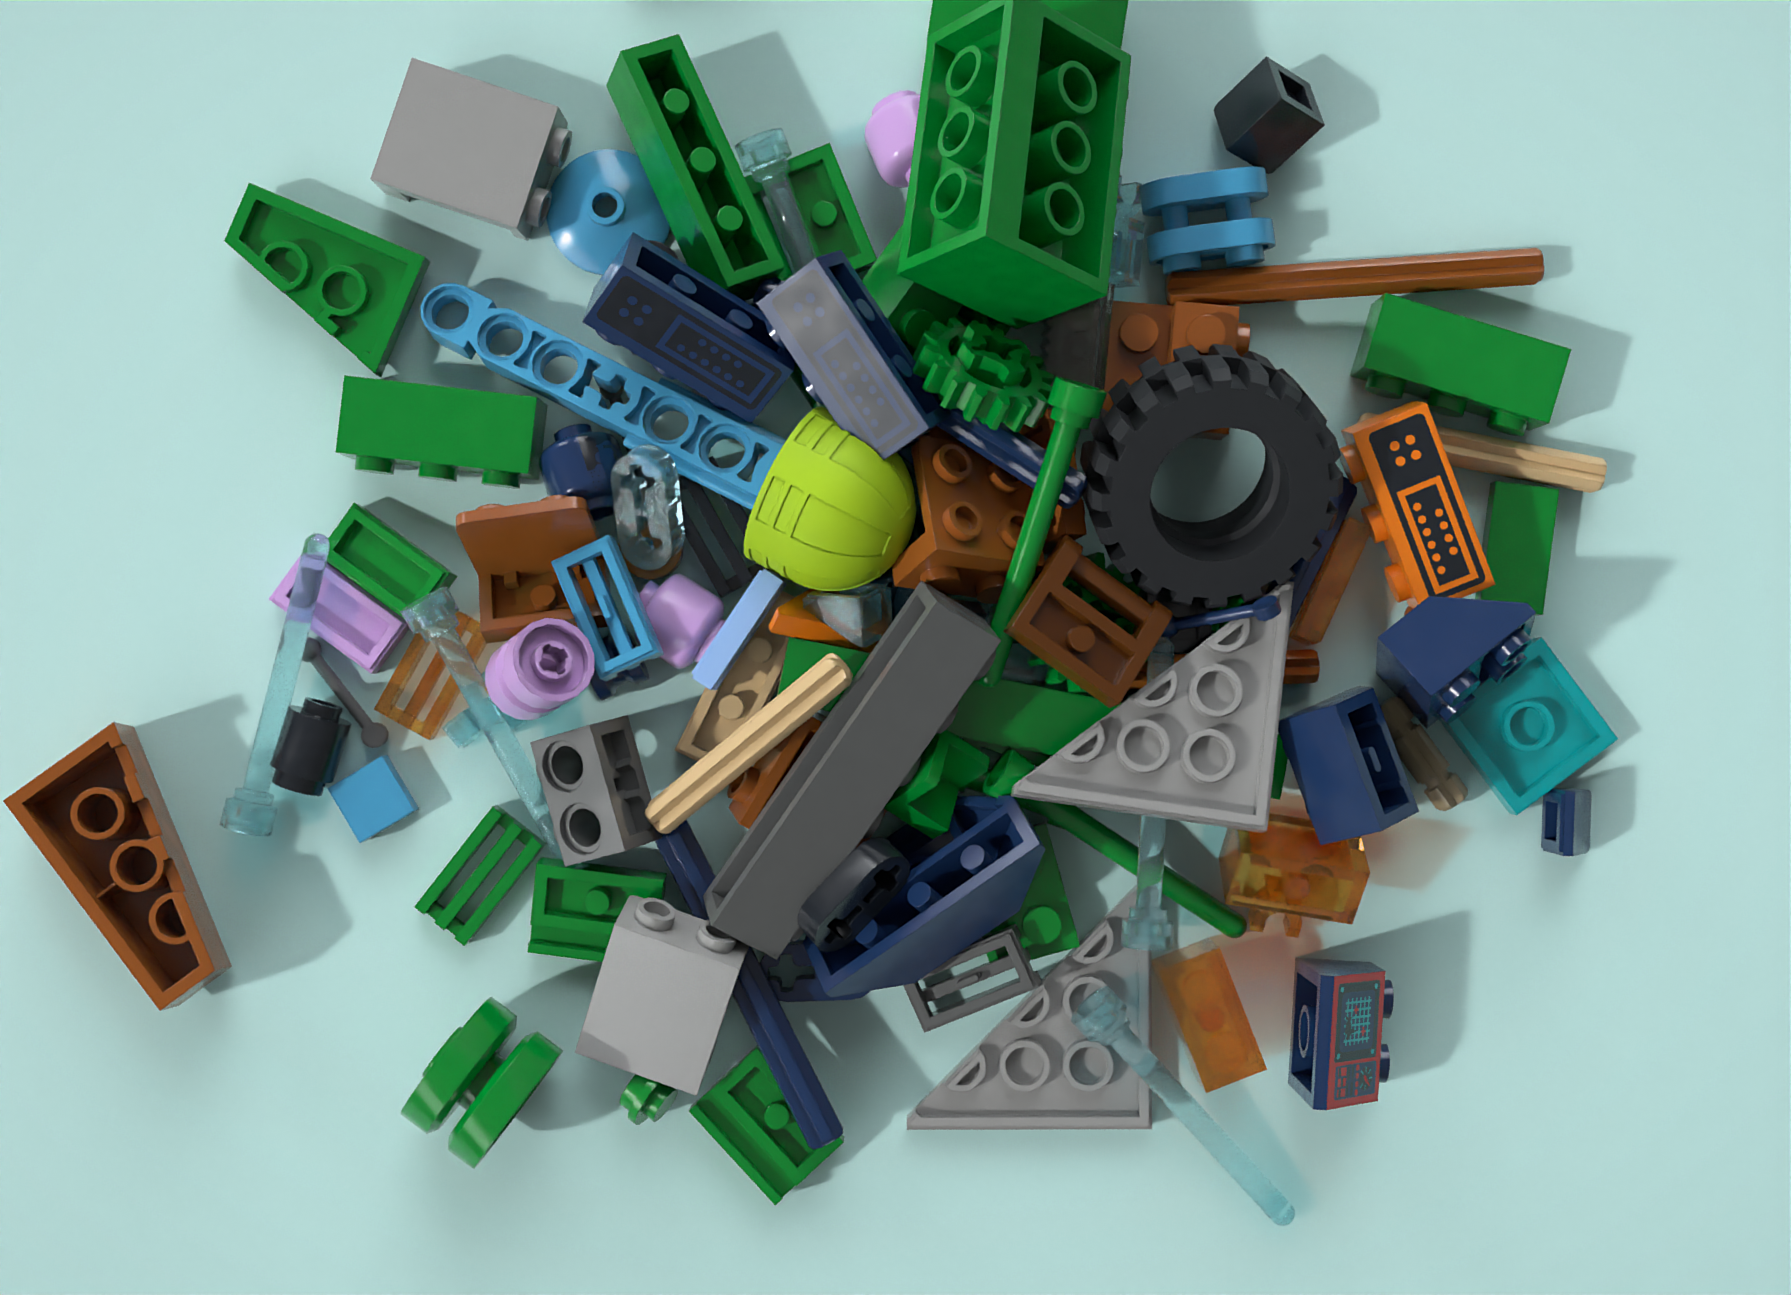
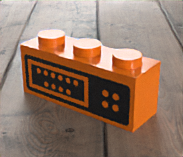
M1411 401L1342 429L1341 433L1346 446L1339 448L1341 453L1340 461L1351 484L1358 482L1362 484L1369 503L1368 506L1361 508L1362 517L1373 542L1377 544L1384 541L1392 562L1391 565L1384 567V573L1396 601L1400 603L1406 600L1408 606L1414 609L1429 596L1463 598L1496 585L1427 403Z

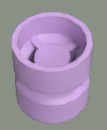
M544 618L530 623L491 655L485 669V686L491 700L503 713L515 719L535 720L550 714L561 705L574 699L589 685L594 673V652L588 638L578 627L563 619Z

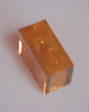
M1209 938L1152 959V969L1194 1077L1206 1093L1267 1070L1219 946Z

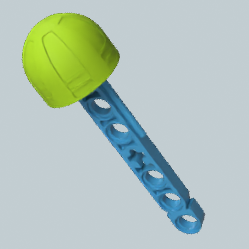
M456 283L441 284L431 289L424 297L420 307L421 319L433 339L442 346L470 360L477 353L487 369L624 437L623 445L752 510L744 537V555L759 565L804 587L822 591H841L860 587L880 577L892 567L899 555L907 547L915 525L917 506L912 479L904 461L898 453L883 460L866 443L850 435V432L841 430L827 408L822 406L814 408L799 422L788 439H785L753 422H747L731 411L718 409L709 400L663 377L657 383L511 309L497 308L493 300L463 285ZM453 302H460L469 307L468 317L461 326L455 329H444L437 325L436 318L443 306ZM505 329H514L522 333L523 342L516 353L500 357L490 352V343L498 332ZM559 356H568L576 360L578 368L571 380L563 384H553L544 379L545 367L552 359ZM592 375L598 387L610 393H616L621 386H624L629 401L625 405L615 402L610 409H607L602 395L597 390L589 387ZM667 411H678L688 417L689 424L687 430L682 436L673 440L661 439L654 434L653 430L657 418ZM723 439L737 440L745 447L743 459L731 468H719L709 461L711 448L715 443ZM760 453L764 454L758 461V455ZM752 474L751 482H747L746 480Z

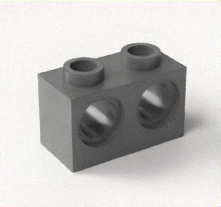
M628 715L530 742L536 762L537 776L542 783L553 822L554 836L559 844L565 867L625 852L662 839L661 833L647 820L644 813L652 799Z

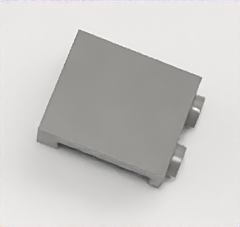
M411 58L370 179L387 195L408 202L413 197L508 229L515 237L528 241L533 226L542 227L547 218L552 193L546 190L554 166L561 168L567 159L572 141V131L567 130L568 122L558 106Z
M635 895L629 896L614 924L575 1053L697 1096L717 1043L716 1040L749 945L712 927L710 920H703L675 910L672 905L663 900L641 898Z

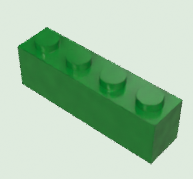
M676 34L620 51L606 87L687 265L743 301L753 299L762 281L765 278L772 279L778 277L784 270L785 265L680 35Z

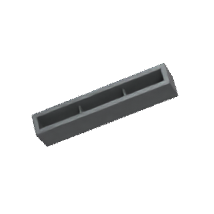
M920 581L852 679L851 684L843 692L704 893L703 899L712 927L776 960L789 942H795L802 936L804 932L798 925V914L801 906L856 848L861 839L869 838L877 830L883 818L884 807L899 786L907 785L915 776L920 766L921 754L935 734L944 732L951 725L958 711V702L973 680L981 679L991 668L996 657V648L1001 640L984 618L924 581Z

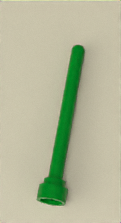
M1055 376L1047 402L1053 406L1050 418L1055 420V424L990 627L1001 642L996 648V657L991 668L981 679L977 680L984 687H994L1002 678L1014 640L1003 631L1030 590L1081 429L1088 430L1091 419H1099L1107 392L1097 387Z
M1012 748L1006 750L988 773L983 785V792L992 798L1011 795L1012 786L1033 771L1034 763ZM1015 797L1021 807L1027 804L1226 936L1239 938L1245 934L1247 922L1242 915L1077 806Z

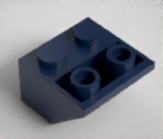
M1429 596L1377 637L1376 674L1397 697L1403 699L1413 715L1426 729L1440 718L1449 724L1474 704L1477 698L1472 692L1490 678L1497 684L1503 682L1525 663L1527 657L1522 652L1526 650L1533 640L1530 637L1536 612L1528 603Z
M1358 686L1279 720L1278 732L1283 743V749L1290 761L1305 802L1306 812L1312 821L1320 845L1381 832L1419 812L1373 687Z

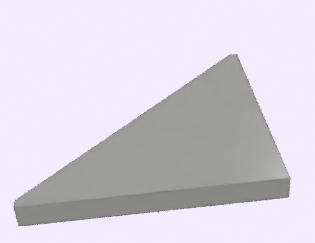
M1288 581L1281 587L1278 585L1265 595L1277 597L1281 606L1279 615L1267 621H1259L1256 617L1227 623L1182 659L1012 786L1011 796L1260 833L1267 831L1294 582Z
M1138 882L1079 942L1080 947L1073 948L1042 979L1041 985L1031 990L907 1115V1130L1152 1129L1151 886L1149 884Z

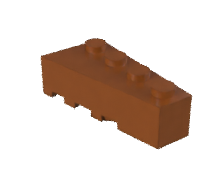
M117 722L111 723L3 800L159 1011L181 1005L232 967L133 726Z

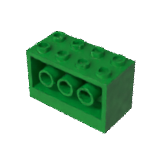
M991 0L929 35L897 274L1015 329L1107 296L1111 274L1110 265L1114 225L1117 214L1116 205L1120 165L1123 155L1122 146L1126 106L1129 96L1131 55L1038 0Z

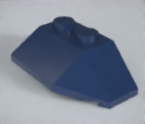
M1011 795L998 796V798L957 796L949 829L938 837L932 839L907 823L886 838L901 852L910 864V874L902 889L845 947L837 951L824 952L819 950L807 935L803 941L806 952L827 995L832 998L916 983L1020 910L1044 854L1045 847L1015 797Z

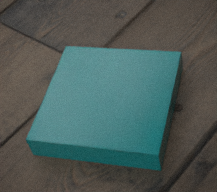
M1542 637L1533 638L1531 644L1522 652L1527 657V660L1510 677L1499 684L1490 678L1472 692L1477 699L1460 717L1449 724L1442 718L1439 719L1509 814L1513 815L1521 813L1618 740L1617 736Z

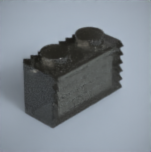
M1108 284V294L1105 297L1043 319L1044 328L1041 333L1043 340L1040 345L1042 350L1040 357L1044 360V363L1040 370L1053 374L1054 379L1055 376L1064 377L1104 390L1114 284ZM1049 404L1047 408L1052 409L1053 406Z

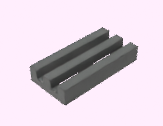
M1017 924L979 938L922 979L1003 946L1006 947L1008 955L921 989L918 981L913 984L903 985L924 1033L1034 990L1041 985L1042 980L1038 971H1033L1030 964L1031 955L1027 947L1023 948L1019 940L1021 933ZM1012 968H1015L1019 978L934 1012H931L928 1005L930 1001Z

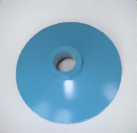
M603 149L586 153L570 162L559 173L550 189L552 199L546 218L550 235L559 251L571 263L584 271L603 275L632 232L646 240L658 241L665 244L671 229L639 157L632 153L614 149ZM611 197L617 201L616 212L607 218L596 215L595 207L597 202L602 198Z

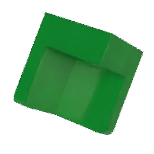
M947 729L940 734H935L921 754L920 766L915 776L907 785L897 788L884 809L934 839L948 831L959 789L986 773L990 758Z

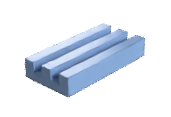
M766 569L763 571L759 570L692 671V678L709 690H717L786 587L787 584Z

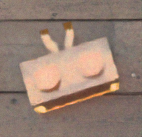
M1269 813L1267 831L1263 833L1227 828L1218 857L1225 904L1250 908L1248 918L1251 931L1263 932L1265 921L1270 915L1276 914V912L1285 914L1283 918L1285 935L1295 938L1299 936L1302 927V917L1353 924L1370 875L1361 836L1320 845L1310 819Z

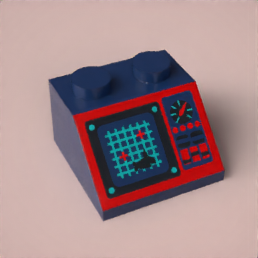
M1295 957L1288 1084L1314 1110H1331L1378 1101L1379 1082L1386 1083L1388 1080L1390 1069L1389 1049L1387 1044H1381L1383 1018L1389 1019L1393 1011V985L1391 980H1385L1386 971L1371 962Z

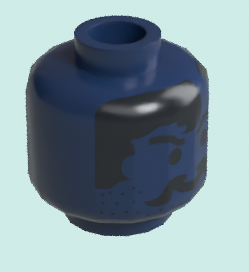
M589 424L571 425L557 431L554 434L555 442L542 452L539 459V468L547 495L576 496L585 499L594 522L619 512L622 508L620 501L628 495L631 489V481L616 438L609 433L592 432Z

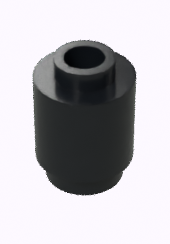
M305 697L302 706H288L270 765L275 768L272 783L297 793L322 796L326 783L334 781L352 725L349 721L340 718L343 710L342 707L310 697Z

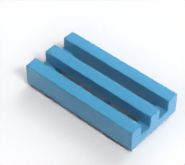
M606 535L551 561L577 626L590 642L594 652V666L601 680L608 681L617 677V673L625 669L630 671L640 666L641 662L649 658L653 660L664 655L614 537ZM603 554L640 641L641 645L636 648L631 643L596 560V557ZM580 564L584 568L620 654L610 659L573 568Z

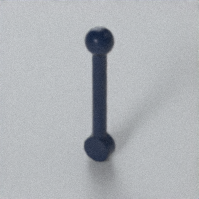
M1268 595L1250 605L1178 618L1172 615L1161 637L1172 638L1179 630L1256 617L1259 621H1267L1280 614L1281 606L1276 596Z

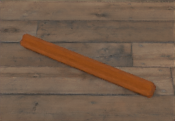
M1527 248L1172 272L1166 277L1165 297L1167 305L1171 306L1176 301L1237 305L1384 295L1385 293L1403 294L1534 285L1543 279L1544 258L1541 250Z

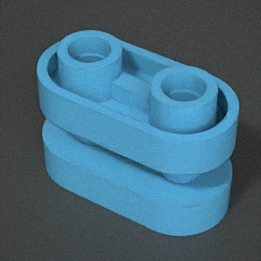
M1249 166L1157 179L1139 187L1142 214L1152 217L1162 216L1164 231L1148 236L1146 243L1149 264L1151 266H1163L1165 276L1172 272L1198 271L1202 269V261L1224 258L1226 259L1227 267L1254 265L1265 260L1264 251L1276 246L1272 219L1266 217L1252 218L1250 203L1260 201L1269 196L1266 170L1263 167ZM1225 208L1227 221L1189 226L1188 213Z

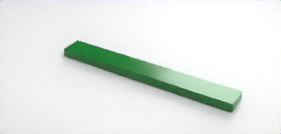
M788 637L777 696L827 654L834 653L838 655L850 668L853 679L870 653ZM1003 679L996 686L990 688L980 685L977 680H973L959 700L957 714L947 730L962 738L1054 755L1119 705L1109 708L1094 697ZM845 690L820 710L830 712ZM1280 734L1277 735L1271 798L1278 800L1281 798L1288 762Z

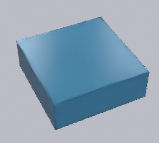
M388 755L377 758L327 788L359 843L367 841L419 810Z

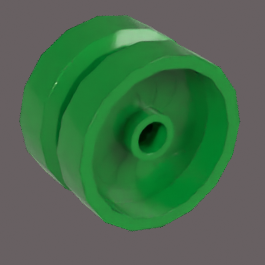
M493 997L488 998L463 1027H458L424 1070L422 1074L423 1079L401 1110L402 1116L426 1134L438 1130L459 1105L467 1110L449 1135L448 1150L473 1169L481 1162L563 1052L562 1049L537 1031L526 1035L506 1059L500 1056L499 1053L516 1029L517 1015Z

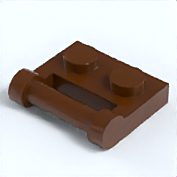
M1066 535L1057 543L1047 557L1044 568L1003 632L1104 705L1111 708L1119 705L1170 622L1173 613L1157 600L1150 604L1081 554L1083 546ZM1066 577L1071 578L1134 624L1132 635L1064 587L1062 584Z

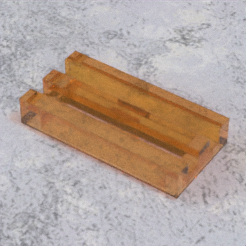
M1351 517L1343 521L1297 614L1288 638L1306 646L1322 641L1370 536L1371 530L1369 529L1371 526Z
M441 600L422 628L417 630L374 710L428 740H434L487 645L480 632V622ZM445 618L452 622V625L405 710H402L395 705ZM467 630L473 635L425 721L417 718Z

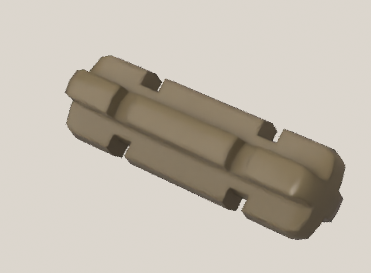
M1391 697L1383 701L1380 707L1400 760L1418 784L1421 783L1427 786L1424 793L1436 809L1447 811L1457 806L1468 795V789L1456 772L1447 771L1450 764L1421 724H1413L1411 719L1414 715L1403 699Z

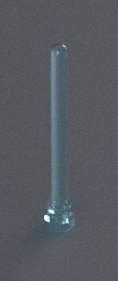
M775 128L742 140L735 145V150L745 173L751 172L754 182H762L796 273L817 256L785 173L790 170L787 158L792 155L783 129Z
M321 533L309 535L304 542L243 787H236L234 796L225 800L220 825L234 832L252 836H270L272 834L278 809L272 806L274 795L268 793L275 769L270 765L288 706L292 702L330 552V541Z
M444 586L415 600L400 610L402 616L413 634L420 632L425 642L432 640L554 858L563 859L559 844L554 836L553 822L542 783L504 714L491 700L481 673L455 629L460 624L455 615L459 607L447 586Z
M1161 636L1148 656L1147 684L1174 665V644L1167 637ZM1140 815L1136 905L1129 906V917L1122 919L1121 946L1147 951L1173 949L1174 922L1168 920V909L1162 907L1166 819Z
M1109 986L1099 988L1090 994L1077 1007L1072 1015L1071 1022L1090 1042L1098 1041L1102 1046L1111 1045L1266 1215L1279 1226L1289 1225L1295 1217V1210L1292 1204L1129 1028L1131 1020L1126 1015L1127 1006Z

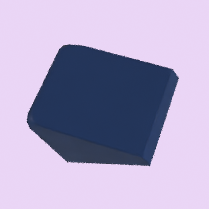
M1553 788L1543 795L1541 848H1543V851L1561 856H1577L1588 853L1590 848L1592 801L1590 790Z

